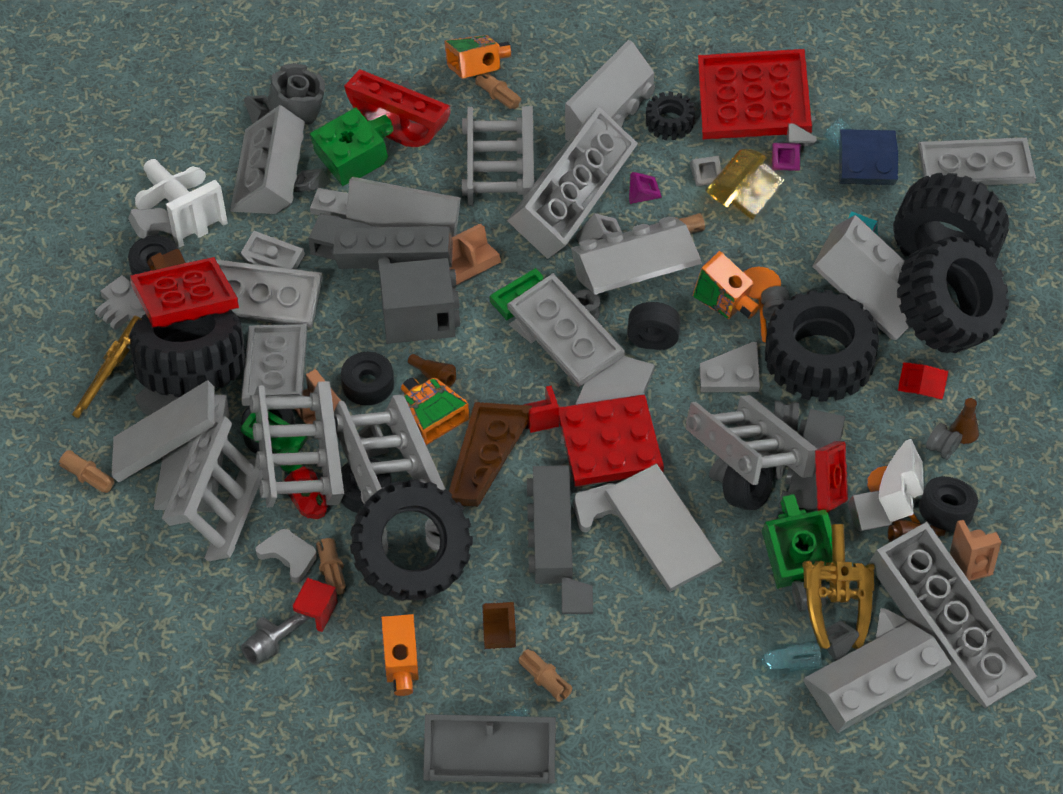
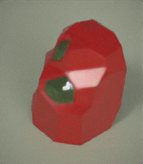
M303 466L292 471L284 479V482L318 480L312 468ZM321 492L288 494L301 515L310 519H320L325 516L328 505L326 504V496L321 495Z

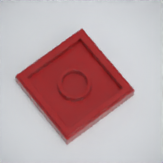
M834 441L815 450L818 511L826 510V512H829L848 500L845 441Z

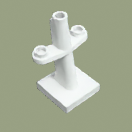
M151 159L145 163L144 171L154 186L148 190L140 191L135 197V205L139 210L151 209L166 198L169 201L166 207L173 239L179 248L184 246L183 238L193 233L200 238L208 234L207 226L217 221L223 226L228 224L221 186L216 180L191 192L187 190L202 184L205 180L206 174L201 168L192 166L184 172L171 175L156 159Z

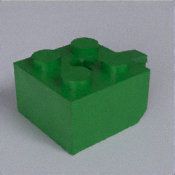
M355 107L310 133L316 155L338 182L344 186L349 184L352 177L361 178L384 165L388 154L383 139L393 132V126L386 114L367 121Z
M795 494L782 497L780 504L783 514H779L776 520L766 521L762 528V535L777 589L792 586L793 581L800 580L804 582V561H811L812 565L815 562L823 561L824 566H826V563L832 562V527L826 510L806 513L805 509L799 510ZM802 545V548L798 549L796 546Z

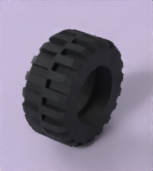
M935 173L931 177L925 176L909 187L896 214L893 231L896 243L900 246V250L905 257H909L915 251L945 237L958 236L974 241L975 246L981 245L986 249V254L992 256L997 261L1009 231V217L1006 214L1007 211L1003 203L998 202V196L993 191L989 192L987 186L979 182L978 184L968 176L959 177L957 173H948L947 175ZM940 222L951 224L963 232L950 229Z
M958 236L945 237L915 251L902 265V272L899 273L897 282L900 284V287L897 289V298L901 300L899 305L901 313L905 314L907 318L905 322L908 327L914 329V335L921 341L925 340V345L932 349H937L943 353L962 352L992 339L993 336L999 333L1006 320L1007 313L1005 311L1009 307V299H1006V294L1008 293L1007 284L1003 282L1002 277L1004 275L1001 269L998 270L996 267L995 259L990 255L988 256L986 249L981 245L975 246L974 241ZM946 281L952 286L957 295L959 308L954 304L949 295Z
M810 290L805 295H802V293L796 294L791 297V301L787 299L779 305V309L774 310L770 317L765 345L767 369L771 375L775 374L774 380L779 386L786 384L787 392L793 395L799 392L802 394V399L810 400L811 397H818V402H827L828 397H834L835 401L844 399L846 392L850 396L858 392L859 385L864 387L873 374L879 345L877 324L873 321V316L867 309L863 311L861 303L857 300H849V296L843 293L836 295L831 290H824V293ZM822 335L839 341L846 349L835 354L822 355L806 350L798 341L808 336Z
M232 310L222 314L214 313L201 316L196 320L175 322L166 327H152L147 315L144 314L141 318L142 320L138 319L129 335L134 373L137 380L152 392L157 391L161 395L173 394L174 397H181L207 380L214 386L215 391L217 387L223 388L228 385L230 380L234 381L245 365L246 355L241 321Z
M410 479L405 482H394L389 486L383 487L365 502L358 511L354 525L351 528L352 544L350 545L351 554L354 555V565L357 571L362 573L364 576L363 580L369 586L372 585L377 589L378 593L394 597L395 600L416 601L445 591L455 580L459 579L464 572L465 564H468L471 556L469 549L473 545V536H470L469 528L471 527L470 520L465 518L462 512L464 507L460 502L456 503L451 498L453 494L446 489L441 490L437 488V484L429 481L423 483L419 480ZM414 511L426 515L432 520L439 532L440 546L434 560L424 568L417 570L402 569L393 564L384 552L382 546L384 528L392 517L402 512Z

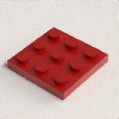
M215 257L130 275L131 286L152 327H166L175 322L196 320L201 316L214 313L222 314L231 309L239 308L238 297Z
M645 394L559 407V423L575 487L627 479L655 464L664 472V465Z

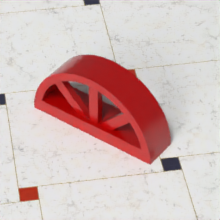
M361 69L344 85L347 97L353 108L356 107L367 121L386 114L393 126V132L386 137L406 147H421L428 144L450 117V105Z

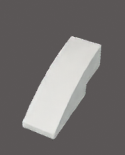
M912 439L906 440L895 453L884 472L880 484L879 500L890 522L913 515V498L923 495V462Z

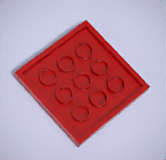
M805 49L698 55L703 140L787 135L788 124H795L805 131L812 133Z

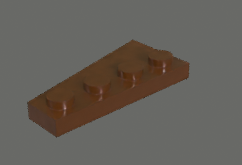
M484 402L474 403L449 488V492L453 494L451 498L456 503L460 502L462 506L478 507L528 424L529 409L532 406Z

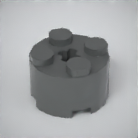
M296 63L282 65L280 71L272 74L267 106L272 111L281 105L305 121L304 124H312L320 113L325 91V81L321 74L318 73L316 76L313 72L308 71L306 65Z

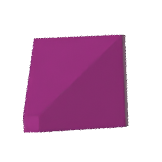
M773 143L772 170L800 171V144Z
M636 172L630 174V204L662 198L655 177Z

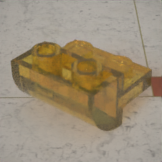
M741 149L734 154L705 191L726 208L731 203L753 220L783 183L784 179L763 163L767 158L765 155L752 149Z

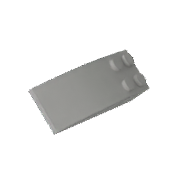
M598 106L544 170L507 222L547 259L567 245L638 143Z
M928 522L876 550L868 564L875 566L874 573L906 619L936 639L951 662L948 669L984 708L989 707L1037 677Z

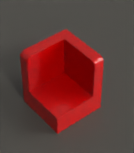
M903 362L898 391L943 399L948 371L928 365Z
M546 386L545 400L523 404L532 406L529 409V422L527 424L530 433L559 427V406L552 386Z
M307 578L293 604V611L315 618L316 629L323 632L338 603L336 587Z

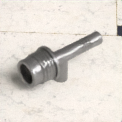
M295 613L279 626L261 617L256 623L258 628L256 633L241 645L242 653L251 664L258 665L269 657L278 654V641L311 617Z

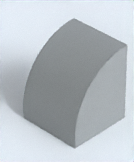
M594 213L577 233L576 238L579 243L587 239H595L597 241L606 238V235L609 233L622 231L616 218Z
M879 491L853 495L848 502L849 511L858 531L861 532L892 525L879 500Z

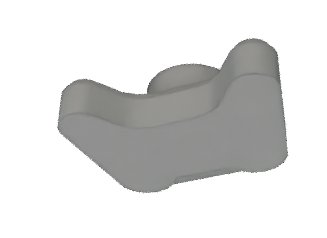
M163 208L131 210L128 220L138 237L145 238L151 235H158L159 231L172 234L167 210Z
M607 483L603 486L578 492L575 495L573 505L578 526L582 532L590 530L594 519L602 518L608 514L618 516L604 495L605 490L615 484Z
M288 529L279 530L256 547V554L259 559L277 558L285 566L290 567V579L294 583L302 581L317 557L316 550L312 545H309Z

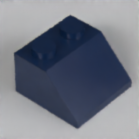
M840 129L839 184L895 185L898 180L896 131Z

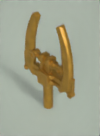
M134 315L118 341L115 340L103 357L105 359L104 363L72 413L74 417H80L114 367H118L130 350L127 348L131 342L129 338L130 332L138 319L142 320L140 317Z
M844 524L831 525L832 562L826 563V566H824L823 561L815 562L813 565L811 561L803 562L804 588H806L809 617L820 648L827 649L830 647V642L825 629L821 598L827 596L831 602L847 603L850 598L858 600L856 631L859 632V637L852 645L857 650L864 645L871 621L875 566L873 564L864 566L862 563H853L854 567H852V562H845ZM821 580L829 582L830 588L821 587ZM850 581H857L858 589L852 590L849 588Z

